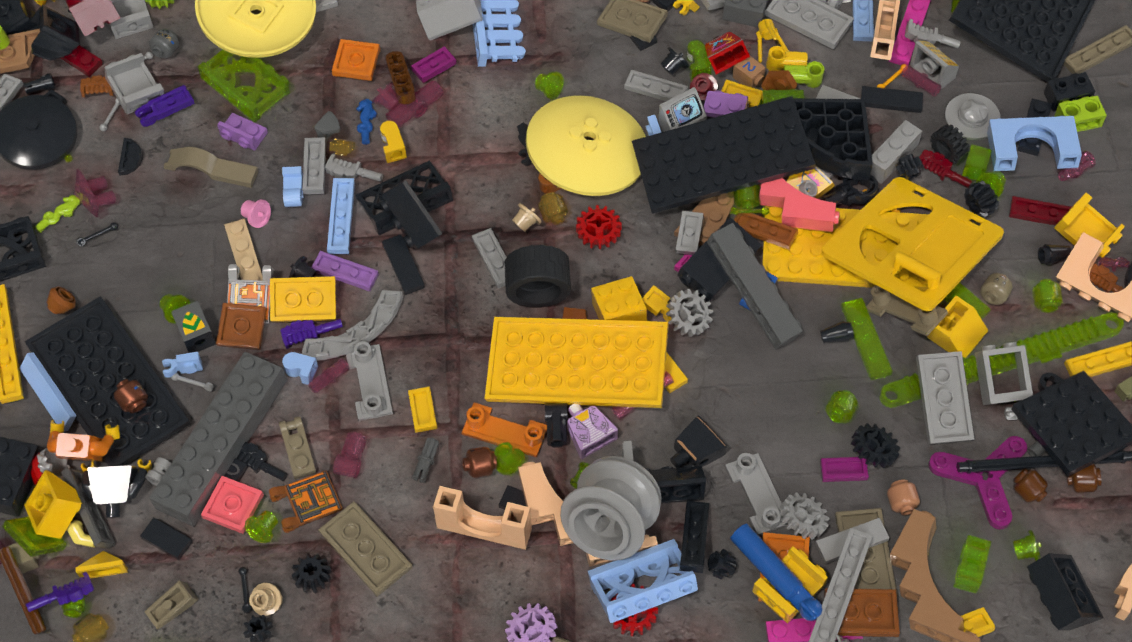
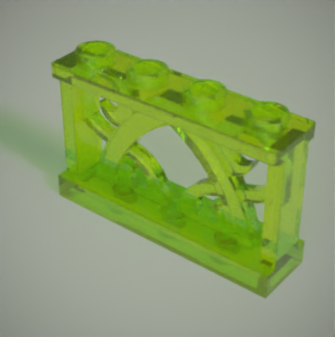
M222 49L209 61L198 65L201 79L254 123L261 118L260 115L282 97L290 94L287 78L277 74L270 64L266 65L261 58L239 56L241 59L235 60L233 57V64L229 65L227 61L234 54ZM235 73H255V87L240 86L235 88ZM228 74L232 76L231 80L226 81L224 78H229ZM270 83H272L274 86L277 87V88H276L274 91H272L271 93H264V92H262V90H264V91H270V90H272V87H268V86H267V85L270 84ZM249 91L247 96H244L242 93ZM260 97L264 98L258 104H256Z

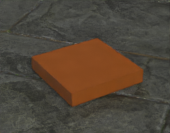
M223 303L216 345L260 350L267 308L263 306Z

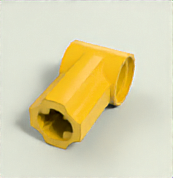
M773 46L769 49L766 68L769 71H781L784 65H807L808 55L806 52L786 51L781 46Z

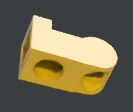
M393 121L383 122L380 126L382 141L387 144V146L383 147L386 162L390 163L407 158L397 124Z

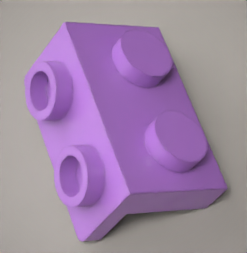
M719 90L708 91L704 104V110L708 117H718L749 108L748 96L740 93H724Z

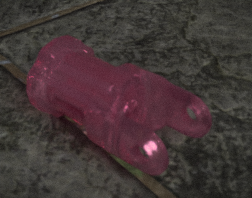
M1087 150L1082 151L1079 167L1064 168L1058 174L1059 180L1066 181L1069 178L1080 177L1084 170L1096 165L1094 156Z

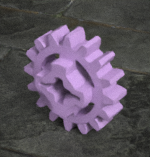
M530 603L527 604V609L525 610L521 606L518 607L519 613L512 612L513 620H507L506 622L509 628L505 629L509 642H551L549 638L556 637L554 629L558 628L552 612L550 613L546 606L541 608L538 603L534 608H532ZM541 619L545 620V625H543ZM517 632L520 633L521 639L518 638Z

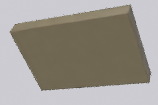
M610 0L598 18L597 25L630 37L632 35L650 43L668 16L667 10L637 0Z

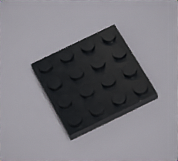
M1085 371L1013 404L1011 409L1067 476L1132 445V424Z

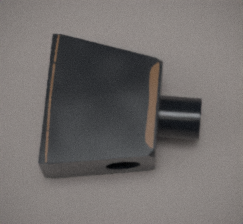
M698 415L675 439L674 449L677 453L670 458V461L676 468H680L686 463L688 465L704 467L726 454L727 445Z

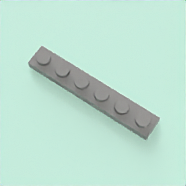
M850 528L822 604V613L816 620L809 642H835L873 536Z

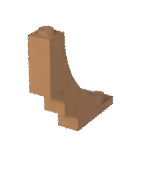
M914 509L890 553L892 565L907 571L899 586L901 597L917 603L909 617L910 629L940 642H981V639L976 634L970 631L963 632V618L945 602L932 580L928 559L932 538L937 529L936 517L927 511Z

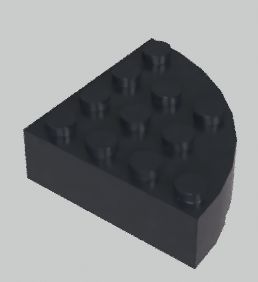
M794 98L815 165L837 176L869 181L873 163L865 99Z

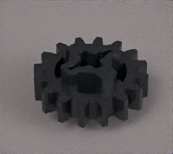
M868 423L864 427L860 425L851 437L853 439L851 445L855 446L853 452H859L858 458L866 459L865 464L867 465L870 462L873 463L875 468L879 464L882 468H885L887 465L891 466L900 454L898 453L900 446L896 445L897 439L891 438V432L886 433L885 428L879 429L877 424H874L873 427Z

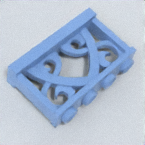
M675 539L637 552L629 558L616 560L588 571L591 588L598 597L610 623L698 590L694 572L679 571L681 552ZM675 563H677V565L679 566V567H670V565L675 564ZM671 573H679V574H682V575L677 576V575L671 574ZM643 575L658 576L655 582L648 588L629 587L637 577ZM610 588L611 590L605 594L603 590ZM618 593L616 600L610 601Z

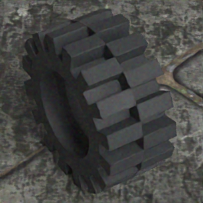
M945 124L931 135L930 142L933 143L931 144L932 148L936 149L934 152L943 154L944 159H948L949 162L955 164L968 154L969 144L966 143L967 139L962 137L964 134L958 132L959 129L957 127L954 128L951 124Z

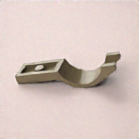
M195 147L171 149L169 152L170 158L164 164V169L175 171L180 166L193 167L206 173L212 180L252 188L259 172L256 166L219 159L208 151Z

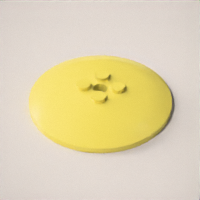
M195 0V13L201 30L215 45L235 55L261 58L286 52L299 44L307 36L315 20L316 0ZM258 9L261 13L252 14L251 11Z
M567 96L547 103L534 114L526 133V148L535 168L554 185L576 194L602 196L617 193L628 188L641 176L632 141L646 136L638 122L621 107L596 97ZM588 136L593 138L594 140H586L584 137Z

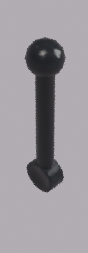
M113 222L109 227L85 238L79 237L76 242L79 246H84L86 241L110 230H117L118 224Z
M240 567L238 573L241 575L244 598L242 610L248 614L252 611V607L248 601L247 568Z

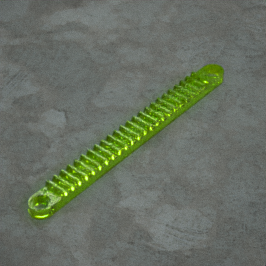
M1113 312L1094 318L1091 316L1087 320L1082 319L1080 322L1077 323L1076 321L1072 325L1067 324L1062 328L1061 326L1058 327L1056 330L1051 329L1047 333L1042 332L1040 335L1035 334L1031 338L1020 339L1017 341V346L1025 345L1028 364L1114 337L1121 332L1124 321L1117 317V313ZM1106 321H1114L1117 324V328H1109L1106 325ZM1015 353L989 356L992 376L1017 368ZM975 356L963 357L966 384L978 381ZM914 373L910 377L907 375L903 379L884 385L879 397L881 403L886 407L894 408L922 399L918 374ZM893 391L897 394V399L890 400L886 397L885 393Z

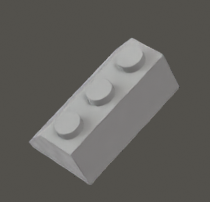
M416 0L417 13L429 40L483 20L480 0Z

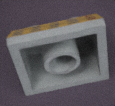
M918 40L915 43L910 68L936 90L940 91L956 78L959 66L930 42Z

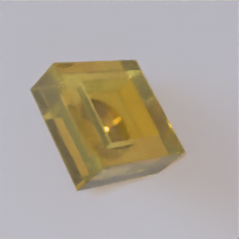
M334 139L330 142L329 151H335L336 155L347 156L355 150V142Z

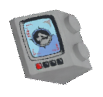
M695 87L659 105L658 124L661 132L707 119Z

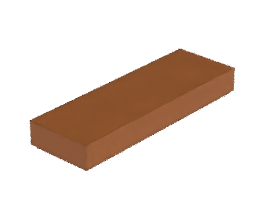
M739 209L734 218V221L754 238L788 250L798 234V229L741 209Z

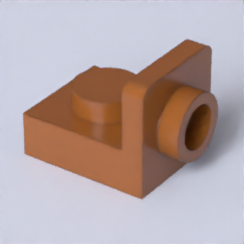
M789 70L769 71L761 87L769 99H774L778 91L795 90L798 84Z

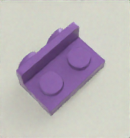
M234 113L229 116L225 123L219 121L217 124L220 135L224 139L232 140L241 147L250 148L254 151L268 133L267 128Z

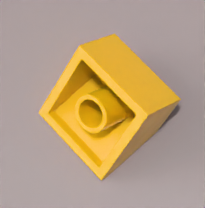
M45 470L24 506L37 535L61 539L73 517L79 512L82 503L75 488L50 471Z

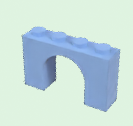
M1074 116L999 118L989 120L987 136L994 171L1015 170L1018 158L1015 143L1024 138H1038L1047 142L1054 151L1057 169L1079 167L1082 153Z

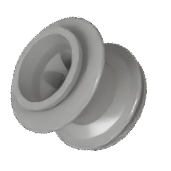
M618 456L602 457L583 470L577 482V489L569 493L564 499L560 512L563 528L576 546L594 557L612 561L629 558L641 548L645 538V530L651 527L658 518L662 499L661 491L654 477L640 464Z

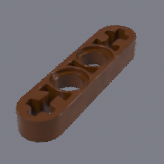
M399 51L388 53L386 55L387 68L398 102L410 104L415 101L416 95L404 56Z

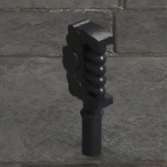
M247 442L244 443L237 457L238 460L246 463L247 467H251L256 474L262 470L281 481H285L288 474L272 466L270 463L268 464L266 462L268 460L266 454L257 445L251 442L248 444Z

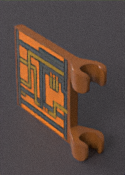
M327 471L285 486L269 489L272 502H277L287 496L296 516L288 517L281 521L285 533L343 510Z

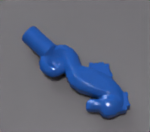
M369 99L360 101L359 106L356 108L357 111H362L360 114L362 123L357 125V131L361 133L362 144L364 145L370 143L369 132L373 129L370 119L373 120L377 116Z

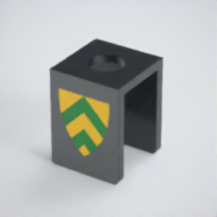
M198 301L172 311L188 353L199 352L216 345Z

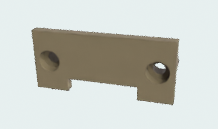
M877 285L871 289L873 299L865 307L866 311L880 317L887 312L914 323L911 329L925 336H928L948 314L946 309L936 306L932 311L921 310Z

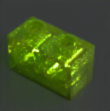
M971 535L967 536L962 547L953 587L977 593L982 583L991 541Z

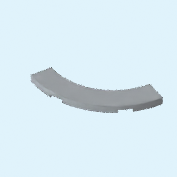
M382 290L377 303L370 311L371 314L364 321H360L355 326L346 330V333L339 336L305 339L301 354L314 357L316 361L327 360L353 352L354 346L358 342L365 341L369 343L385 330L397 314L404 297L403 291Z

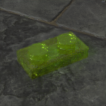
M960 282L944 298L947 303H950L955 296H958L973 306L981 319L985 318L991 310Z

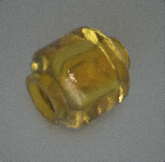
M550 192L540 198L538 209L542 219L547 223H553V225L562 223L564 217L568 214V207L563 196Z
M89 613L73 624L74 634L71 637L74 642H102L107 638L109 627L101 615Z

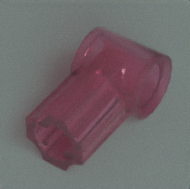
M357 432L347 434L341 454L336 456L334 462V474L354 479L358 477L361 468V456L367 442L365 436Z

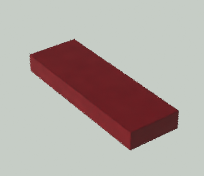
M1012 196L1009 217L1056 226L1071 209V206Z

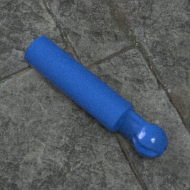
M747 523L739 527L732 534L730 540L785 600H789L794 605L802 618L807 621H816L822 613L820 601L815 599L803 587V583Z

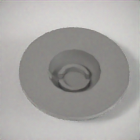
M974 93L956 96L948 103L945 110L946 123L953 125L954 128L957 127L959 129L958 132L964 134L962 137L969 140L987 138L989 120L1000 118L997 106L990 99Z

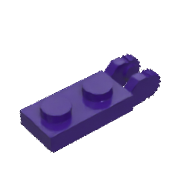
M183 85L148 101L147 104L137 108L135 114L137 117L142 118L140 120L141 125L147 127L155 124L157 120L163 119L195 103L186 86Z

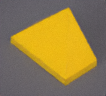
M105 551L75 567L79 577H84L83 573L87 572L90 579L128 573V568L122 559Z

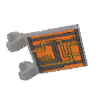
M230 264L228 266L227 303L266 307L265 324H269L270 278H273L274 269L270 265L263 266V281L238 280L240 268L236 264Z

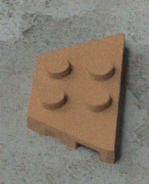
M40 29L7 35L10 43L5 49L0 50V74L30 67L35 57L32 54L31 44L40 33Z

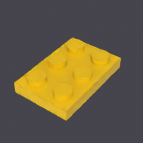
M335 276L270 278V321L336 320Z

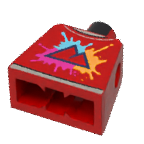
M732 32L717 36L705 44L707 57L716 75L750 57L743 40Z

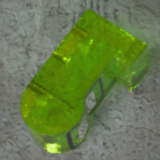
M698 40L691 41L687 46V60L691 63L689 76L692 81L695 76L701 73L711 75L712 66L707 57L705 45Z

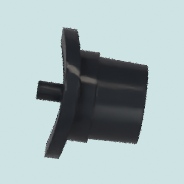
M671 47L667 48L670 53L660 63L670 75H673L682 67L684 69L689 67L687 61L682 58L684 54L681 52L678 55Z
M301 256L295 264L292 263L290 266L292 270L289 278L314 277L317 271L306 263L307 257Z

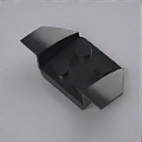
M0 0V25L7 35L40 29L39 25L31 22V19L28 17L23 0Z
M42 5L36 13L30 12L31 22L40 26V33L31 44L32 54L52 61L70 55L73 50L77 49L80 44L77 22L45 5Z

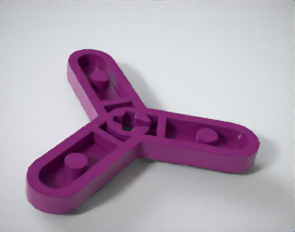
M1011 436L986 459L1023 457L1027 451V444L1021 437ZM936 452L931 456L928 467L933 474L976 486L988 522L993 528L1000 530L1010 525L1012 512L1000 482V478L1009 470L983 471L988 473V479L983 480V472L966 473L957 471V462L971 461V459L945 452Z

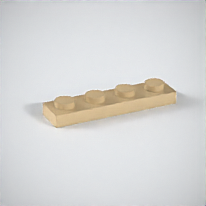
M245 219L224 224L236 265L240 268L239 275L241 280L263 281Z

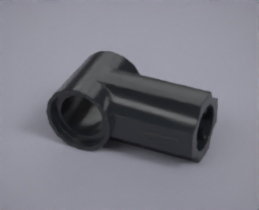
M545 403L547 444L553 448L567 445V403Z

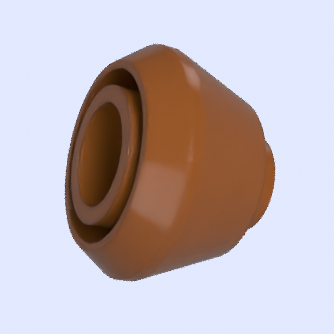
M53 287L49 291L47 307L54 314H64L75 307V298L65 288Z

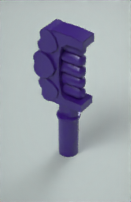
M341 319L324 324L321 323L318 326L314 325L313 320H304L303 323L297 320L292 322L290 326L287 325L285 328H281L280 331L286 349H289V345L293 343L296 344L298 341L302 342L308 338L313 339V337L317 339V334L341 328L343 325Z
M84 572V577H80L79 580L76 579L74 582H69V585L65 584L63 587L60 586L58 588L56 585L52 586V593L45 594L26 603L28 611L31 612L51 604L55 600L58 601L59 605L81 600L84 595L94 591L87 572Z

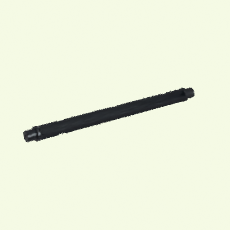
M1120 450L1094 464L1132 461V451ZM1050 455L966 460L965 462H957L956 465L958 472L966 473L1058 467Z

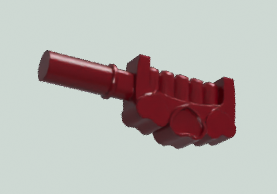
M925 149L919 156L924 168L941 176L940 180L943 181L948 177L967 188L973 183L972 180L958 174L956 171H952V162L944 159L943 154L939 152L933 153V151Z

